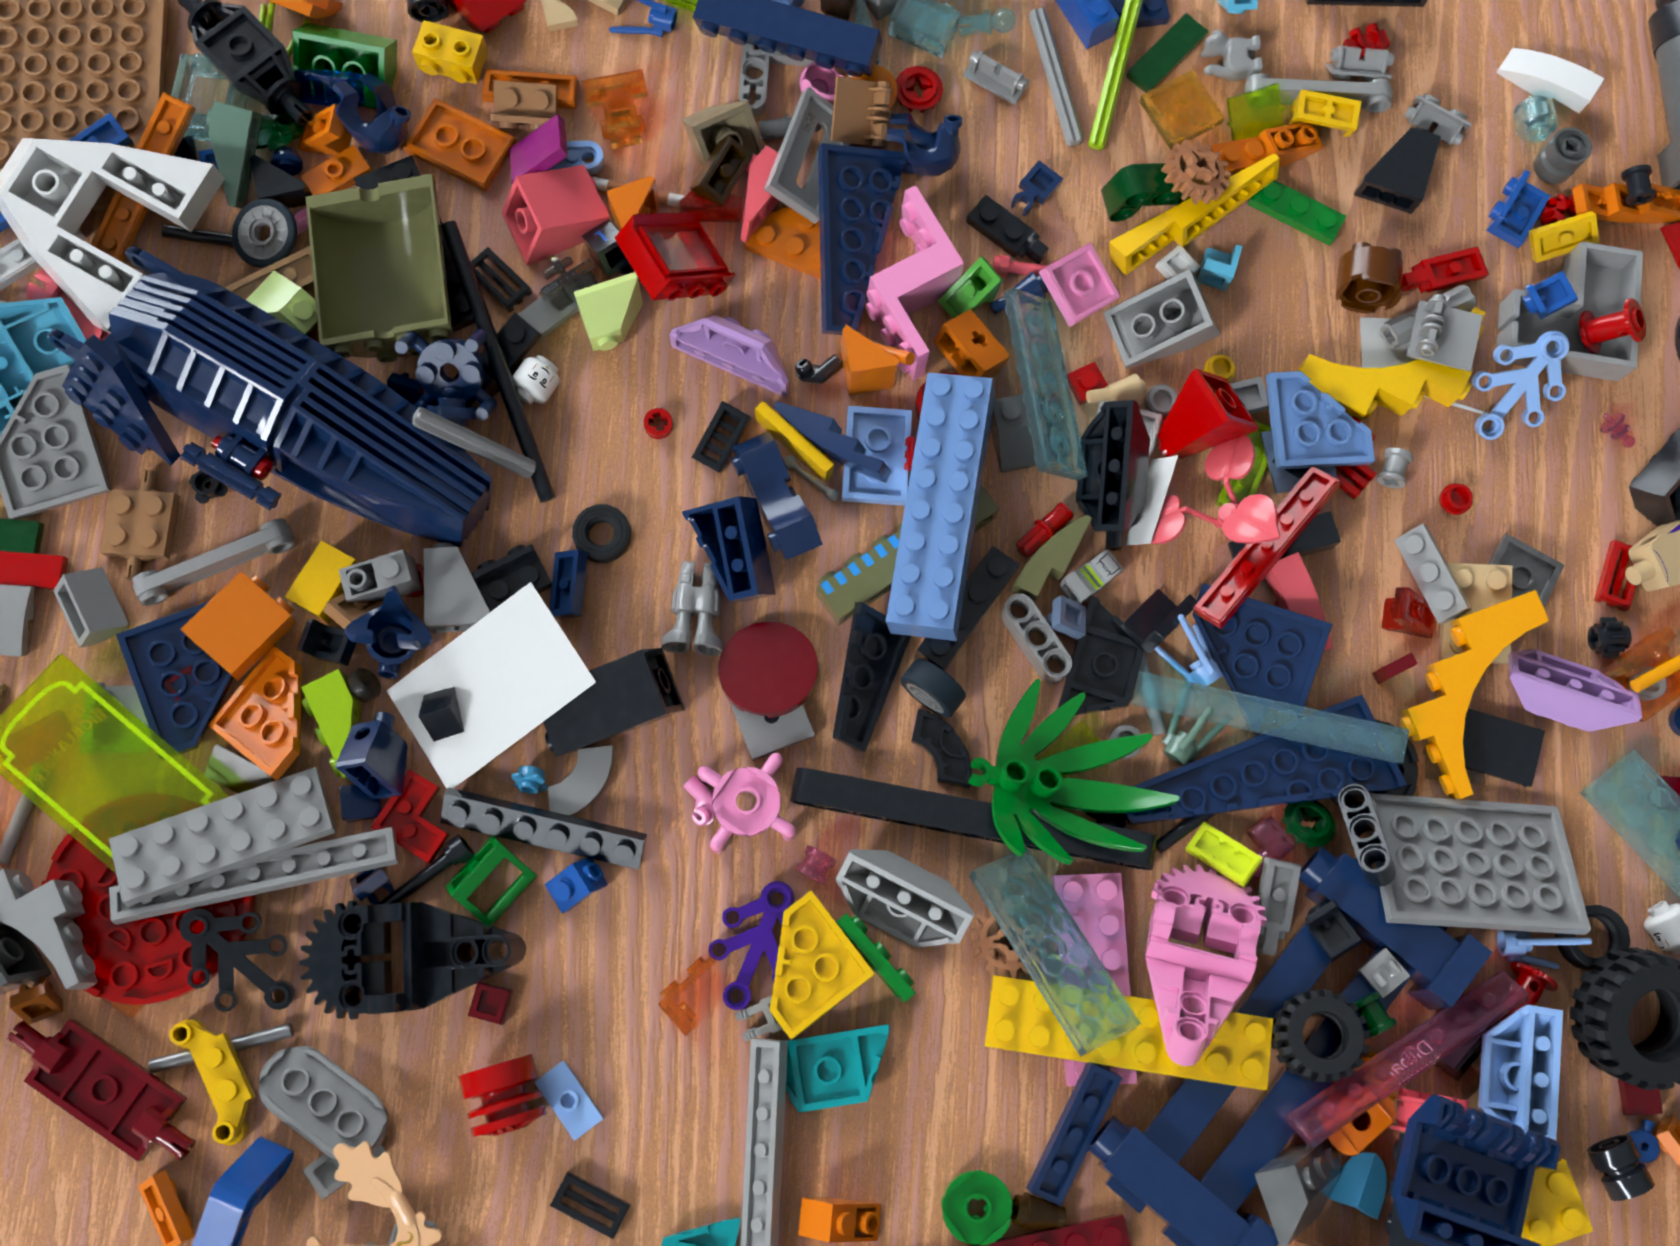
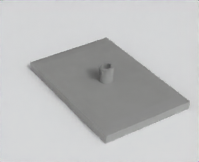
M1369 793L1396 868L1394 880L1390 884L1380 887L1386 923L1586 935L1591 931L1558 806ZM1369 831V835L1371 837L1374 834V832ZM1375 862L1376 869L1381 868L1385 862Z

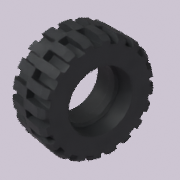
M1627 948L1624 951L1618 949L1607 954L1608 959L1600 957L1592 963L1593 969L1591 972L1585 971L1579 979L1582 981L1579 989H1574L1572 996L1576 1000L1575 1006L1570 1007V1019L1575 1020V1025L1571 1026L1573 1037L1580 1041L1578 1043L1579 1050L1583 1056L1589 1058L1590 1063L1596 1068L1632 1086L1645 1090H1654L1656 1088L1666 1090L1675 1087L1674 1082L1680 1085V960L1640 948ZM1655 990L1660 1004L1658 1023L1647 1039L1633 1046L1628 1031L1631 1011L1641 997Z

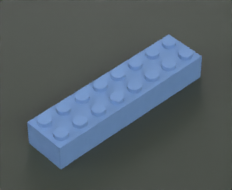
M927 373L885 621L891 634L957 641L995 401L993 378Z

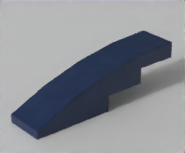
M778 401L775 402L774 408L820 451L856 472L885 483L887 482L891 470L885 462L865 455L866 449L856 438L841 434L842 429L834 418Z

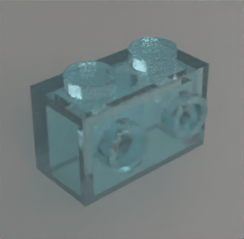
M899 0L890 16L888 35L943 59L958 30L961 12L948 4H941L934 0Z

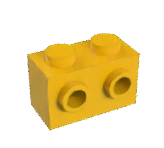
M423 20L412 54L418 69L428 75L435 76L439 74L450 77L459 83L470 82L478 84L488 56V49L483 35Z

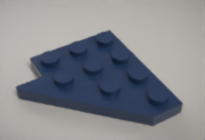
M93 334L84 342L62 385L66 395L78 405L83 404L89 409L98 424L104 428H111L120 436L119 440L126 448L131 451H137L141 455L151 448L171 466L180 457V453L123 359Z
M1202 584L1197 601L1211 587L1210 585ZM1249 597L1222 629L1194 614L1193 611L1192 615L1252 732L1259 735L1268 709L1301 719L1333 624Z
M208 602L116 634L154 742L172 758L199 747L209 727L207 725L213 719L233 680V677L180 630ZM191 665L192 676L189 672L185 675L180 673V671ZM174 675H178L180 678L171 683L177 693L171 694L163 682ZM159 754L160 759L165 761L166 759Z

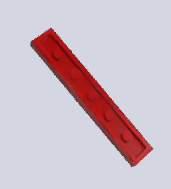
M1311 466L1276 508L1280 539L1264 543L1246 544L1193 607L1194 614L1222 629L1340 487V480Z

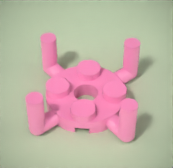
M771 754L761 770L755 767L739 768L721 776L708 766H701L698 769L700 781L714 787L712 806L715 817L721 825L710 841V847L715 854H721L724 851L725 844L732 834L753 837L772 827L781 833L786 841L794 839L795 827L778 815L781 797L776 782L772 778L774 773L783 766L781 754ZM744 792L752 793L757 799L755 807L750 811L741 810L736 803L738 796Z

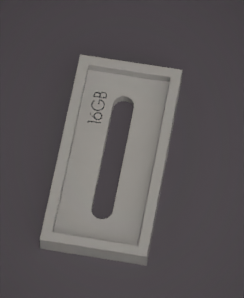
M808 87L800 96L764 190L815 224L819 221L818 150L803 188L796 184V177L817 124L821 125L824 129V137L820 144L849 146V143L830 141L834 105Z

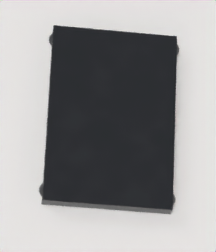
M1468 708L1463 736L1465 768L1520 784L1523 787H1532L1545 731Z

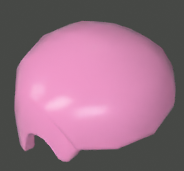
M812 62L801 73L799 80L800 91L802 93L809 87L834 105L836 76H845L839 75L834 67L826 69Z

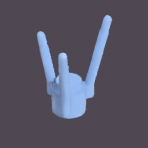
M1179 614L1178 620L1199 657L1198 660L1189 665L1192 672H1189L1159 645L1154 650L1183 675L1190 686L1197 683L1200 689H1203L1221 678L1223 674L1198 624H1193V632L1184 615Z
M1498 930L1497 932L1499 953L1502 956H1507L1509 962H1524L1551 969H1559L1560 965L1556 962L1528 956L1526 953L1532 952L1533 946L1590 945L1593 942L1591 938L1577 937L1532 938L1531 933L1525 931Z

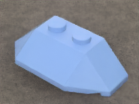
M1524 1005L1482 1035L1478 1108L1486 1114L1522 1127L1524 1134L1528 1131H1534L1556 1140L1563 1010Z

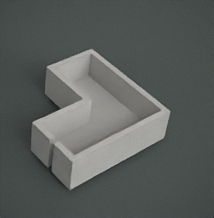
M1581 241L1564 257L1563 272L1575 291L1578 301L1540 320L1537 313L1531 315L1522 299L1527 296L1525 290L1514 289L1499 304L1497 330H1501V332L1497 335L1496 347L1499 345L1517 347L1537 342L1543 333L1552 330L1559 331L1565 334L1569 340V351L1561 360L1562 373L1620 381L1637 368L1638 342H1635L1630 335L1601 342L1600 352L1591 354L1585 348L1580 336L1579 317L1584 311H1590L1595 318L1624 310L1625 300L1629 298L1635 299L1640 305L1643 251ZM1554 341L1547 344L1546 349L1548 352L1555 349ZM1508 349L1503 350L1500 354L1501 360H1506L1509 357ZM1534 357L1515 359L1511 364L1527 367Z

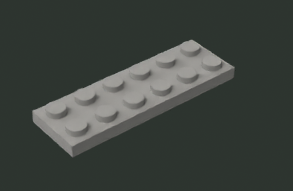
M316 767L278 781L264 784L109 838L122 903L130 906L336 833L320 772Z

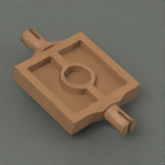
M145 469L142 471L139 489L111 490L100 553L105 556L127 559L124 578L132 580L133 577L140 574L141 565L144 561L151 559L170 560L180 496L174 492L155 491L158 473L153 470L147 471Z

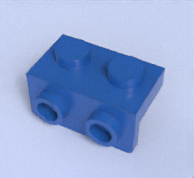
M1524 170L1518 178L1512 176L1502 190V193L1506 196L1503 201L1498 200L1490 211L1488 217L1492 220L1486 231L1516 248H1519L1525 242L1529 235L1528 231L1533 228L1551 196L1526 182L1531 173L1527 170Z

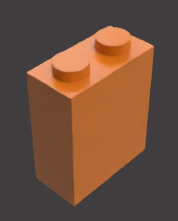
M240 571L180 630L238 681L296 624V621L290 615L294 609L281 597L273 600L266 593L269 587L256 575L249 578Z

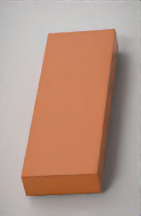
M485 69L482 92L484 102L494 103V80L558 85V108L576 109L578 76Z

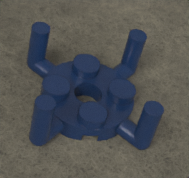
M476 330L466 341L458 338H441L430 344L416 332L409 331L395 343V350L399 354H405L411 347L420 353L415 377L425 392L413 406L417 409L420 407L427 409V405H432L435 400L438 401V397L466 399V402L474 398L481 404L475 411L476 418L484 421L496 408L497 401L481 388L485 380V374L482 366L483 360L477 350L487 339V333L484 330ZM450 363L455 365L459 371V377H448L443 369L444 364Z

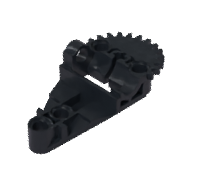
M348 901L347 909L343 903L335 904V913L331 909L324 910L323 914L326 922L321 919L313 921L318 932H306L305 935L312 944L301 946L300 950L309 954V958L299 961V965L309 967V971L301 976V980H312V983L306 989L307 994L318 991L314 1004L321 1005L326 1001L324 1010L326 1014L332 1013L336 1009V1018H345L348 1012L350 1020L358 1019L359 1014L394 1013L429 1007L518 964L526 954V944L518 934L423 902L358 906L357 901ZM359 918L362 922L360 930L357 928ZM403 921L404 992H392L391 961L361 962L360 957L363 955L391 953V922ZM503 942L507 946V955L505 958L501 953V946ZM471 945H473L475 948V956L473 959L471 958L469 952ZM360 989L362 990L363 994L362 1000H360L359 998Z

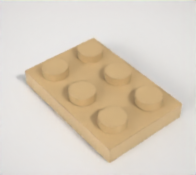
M1448 563L1472 610L1444 625L1440 624V661L1463 653L1461 646L1457 647L1451 637L1452 621L1512 599L1513 565ZM1511 644L1505 647L1492 663L1509 664L1508 655L1511 652Z

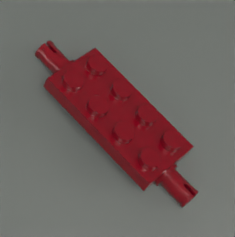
M69 1019L60 1032L53 1037H45L24 1020L13 1028L18 1033H9L7 1040L29 1053L33 1061V1068L24 1082L136 1161H143L156 1143L176 1156L180 1161L189 1154L190 1151L187 1148L194 1147L196 1140L191 1139L171 1125L172 1119L187 1097L75 1019Z

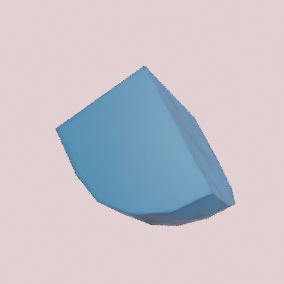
M1363 1152L1351 1157L1342 1165L1341 1173L1329 1199L1343 1206L1345 1204L1360 1210L1361 1214L1378 1220L1387 1188L1386 1169L1382 1159L1376 1153Z

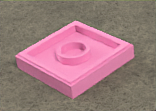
M1091 242L1039 271L1041 278L1069 327L1121 297Z

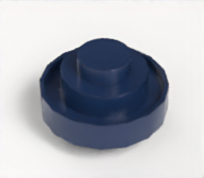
M438 397V406L427 405V410L460 426H468V420H476L475 411L477 408L465 407L466 399Z

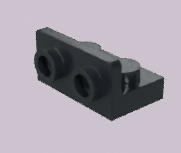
M532 544L516 546L508 551V556L497 561L494 559L485 561L477 567V571L472 573L491 611L530 582L538 594L552 587V582Z

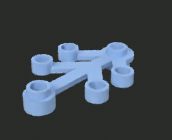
M1552 330L1543 333L1537 342L1517 347L1499 345L1493 352V358L1502 365H1509L1515 359L1534 357V359L1526 368L1492 374L1486 371H1479L1473 376V386L1483 392L1489 391L1495 386L1513 383L1490 413H1484L1477 418L1475 431L1479 436L1487 440H1494L1500 437L1505 428L1503 418L1524 392L1526 409L1521 415L1523 423L1530 427H1538L1543 423L1545 415L1540 406L1538 375L1546 366L1548 382L1542 390L1545 398L1551 401H1559L1565 396L1566 388L1562 384L1561 360L1569 351V340L1565 334ZM1554 341L1555 349L1548 352L1546 349L1547 344ZM1508 349L1509 357L1506 360H1501V352ZM1483 376H1487L1488 383L1485 386L1480 387V378ZM1557 385L1559 388L1558 393L1555 396H1551V388ZM1532 412H1537V419L1529 422V415ZM1491 420L1492 426L1488 430H1483V423Z

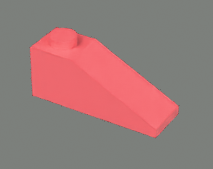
M765 146L758 155L754 154L746 167V171L749 173L740 238L745 243L780 202V200L764 190L778 154L777 151L768 146Z

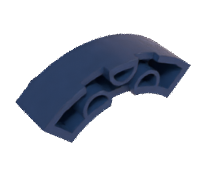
M766 432L732 446L736 456L731 458L733 467L738 477L744 476L753 498H757L760 514L770 532L767 536L773 551H781L785 559L788 560L823 545L812 514L803 503L800 495L796 494L792 486L788 487L786 484L791 481V478L775 439Z

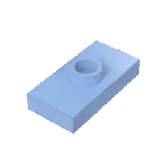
M565 1060L534 1082L538 1089L542 1091V1095L574 1141L604 1119V1116Z

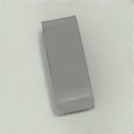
M1025 594L1012 595L1006 601L1001 611L1004 625L1040 678L1047 683L1055 684L1060 682L1070 672L1072 667V659L1033 600ZM1013 605L1021 606L1025 611V617H1014L1010 612V607ZM1031 632L1039 633L1044 639V644H1032L1028 634ZM1055 659L1059 661L1062 666V672H1051L1048 669L1047 660Z

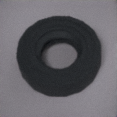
M596 504L584 509L577 516L573 524L572 539L576 549L588 552V560L596 563H608L618 559L626 552L631 541V527L627 517L619 509L608 504ZM606 522L614 528V537L608 544L597 545L590 540L589 532L595 524Z

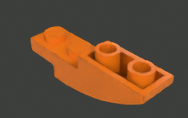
M1303 122L1264 129L1257 137L1211 145V151L1213 153H1221L1219 160L1228 162L1224 170L1231 172V176L1274 153L1280 157V168L1320 151L1324 146L1313 124Z

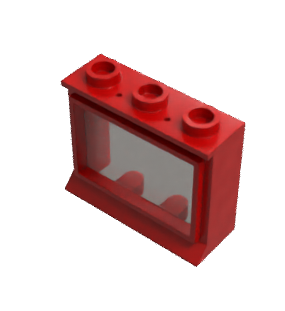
M700 212L633 214L615 236L616 242L653 301L665 299L672 301L677 298L687 297L694 299L699 296L708 295L715 297L727 289V284L735 276L734 272L730 273L728 271V267L701 226Z

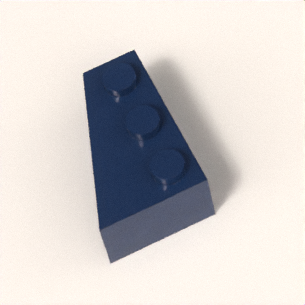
M738 496L682 511L686 521H690L698 536L696 540L699 546L705 549L712 563L710 566L729 601H750L776 594L757 498Z

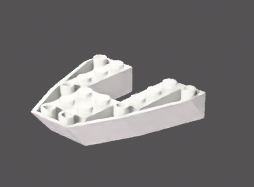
M22 138L0 172V212L26 251L93 325L110 334L112 329L109 322V312L118 305L117 303L121 299L123 300L125 295L133 289L132 287L140 281L144 274L74 236L105 187L113 188L192 232L225 178L214 164L111 143Z

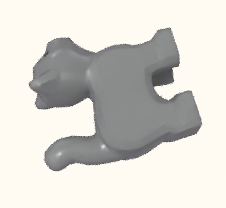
M1220 30L1213 31L1206 38L1204 50L1200 56L1204 58L1223 56V65H1208L1204 69V74L1206 76L1215 75L1220 78H1226L1229 81H1239L1247 79L1253 74L1260 73L1262 70V57L1255 58V50L1260 48V35H1254L1248 39L1242 37L1229 38Z

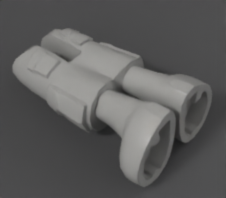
M683 561L678 584L672 594L671 611L677 618L672 630L667 632L661 640V648L671 653H685L690 650L691 617L696 615L698 616V624L694 639V650L706 656H716L723 652V641L715 634L712 619L720 615L721 607L718 580L710 566L712 563L704 564V572L701 580H703L702 587L693 586L694 580H696L695 562Z

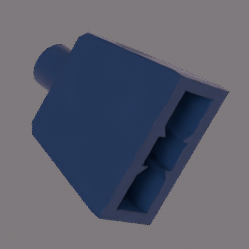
M377 712L373 721L355 724L351 727L335 766L372 800L399 796L403 792L408 746L393 730L395 717L387 712Z

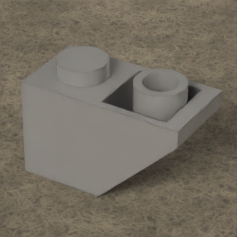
M403 549L338 570L347 602L384 600L387 590L392 585L397 587L401 596L423 590L415 559Z

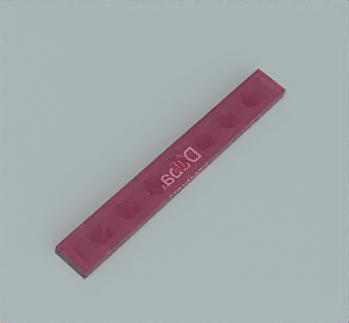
M1503 970L1499 971L1459 998L1453 1007L1443 1009L1363 1063L1360 1068L1354 1069V1074L1341 1078V1080L1335 1082L1289 1113L1286 1122L1312 1149L1528 1000L1529 993Z

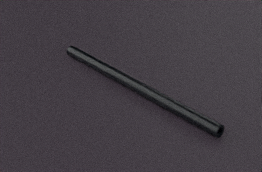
M456 221L445 222L440 225L476 327L487 333V339L483 346L520 449L524 456L536 462V470L531 479L540 503L556 498L459 228Z

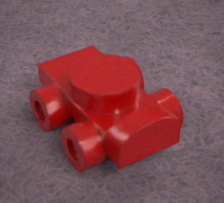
M1376 23L1368 25L1365 28L1366 34L1363 35L1359 27L1352 29L1348 33L1350 38L1345 39L1343 42V46L1360 47L1362 50L1359 59L1362 60L1364 59L1366 48L1388 50L1387 48L1390 46L1385 30H1379Z

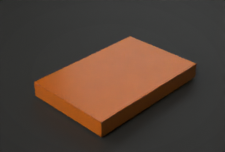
M434 97L403 148L406 153L487 192L509 157L510 148L517 143L516 137Z

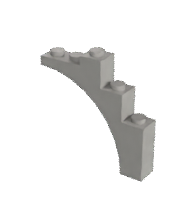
M1 869L0 922L17 929L40 948L54 965L66 990H86L97 984L98 981L94 973L96 969L95 964L85 951L81 941L83 939L81 929L73 921V919L85 913L81 903L83 896L80 889L71 881L53 879L33 890L32 881L24 871Z

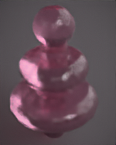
M1608 412L1603 415L1605 421L1602 423L1600 431L1602 433L1611 432V439H1621L1623 446L1627 448L1632 447L1635 444V439L1627 434L1630 431V426L1623 424L1626 418L1625 415L1617 413L1611 416Z

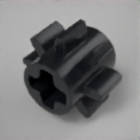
M1602 617L1599 620L1600 624H1594L1589 628L1587 634L1588 645L1592 650H1595L1596 654H1602V658H1619V652H1625V649H1628L1631 645L1632 635L1630 628L1627 625H1623V621H1617L1616 617Z

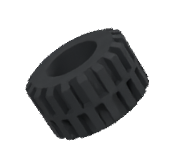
M1325 989L1299 993L1292 996L1291 999L1285 1000L1280 1005L1282 1009L1276 1011L1273 1019L1276 1020L1272 1028L1275 1041H1271L1272 1049H1277L1279 1052L1276 1058L1280 1063H1285L1288 1066L1286 1068L1287 1071L1291 1074H1298L1300 1079L1306 1081L1334 1082L1341 1080L1340 1078L1351 1076L1354 1074L1353 1069L1360 1068L1364 1063L1361 1056L1368 1054L1370 1047L1364 1045L1365 1039H1370V1031L1363 1030L1362 1024L1367 1023L1364 1015L1358 1016L1356 1013L1359 1007L1354 1002H1346V996L1340 993L1332 994L1331 990ZM1314 1014L1325 1017L1332 1024L1336 1033L1335 1047L1324 1058L1313 1055L1306 1048L1302 1038L1303 1025L1308 1017Z

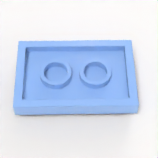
M848 406L846 436L858 439L866 449L865 455L883 460L891 472L885 483L856 472L844 465L841 501L905 506L908 488V471L904 470V464L907 462V458H904L905 451L907 450L905 439L911 436L912 410Z

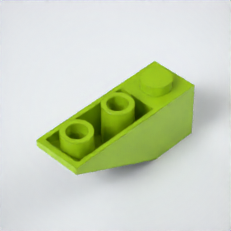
M337 669L302 686L301 689L305 698L301 699V702L310 717L314 716L319 725L315 732L320 743L324 747L328 745L333 757L329 758V763L337 777L342 775L343 778L352 782L335 766L351 727L360 723L361 703L348 676Z

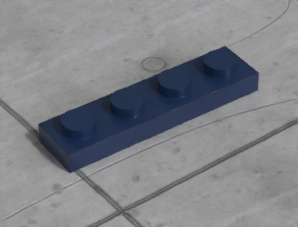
M1090 1061L1089 1063L1086 1062L1026 1187L1030 1193L1061 1207L1122 1080L1118 1073Z

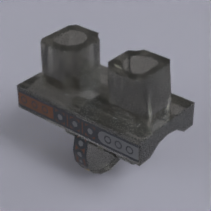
M554 254L550 255L548 261L551 267L542 273L547 280L555 275L558 278L542 287L539 295L543 301L548 299L550 304L558 312H561L574 303L566 291V287L575 283L578 289L581 290L598 284L592 273L594 265L590 259H587L566 272L565 269L574 264L572 258L568 255L559 261Z

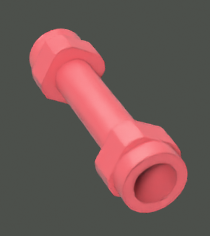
M994 255L992 263L993 269L999 276L1006 278L1008 273L1027 276L1030 272H1033L1035 276L1040 275V270L1049 266L1010 261V256Z

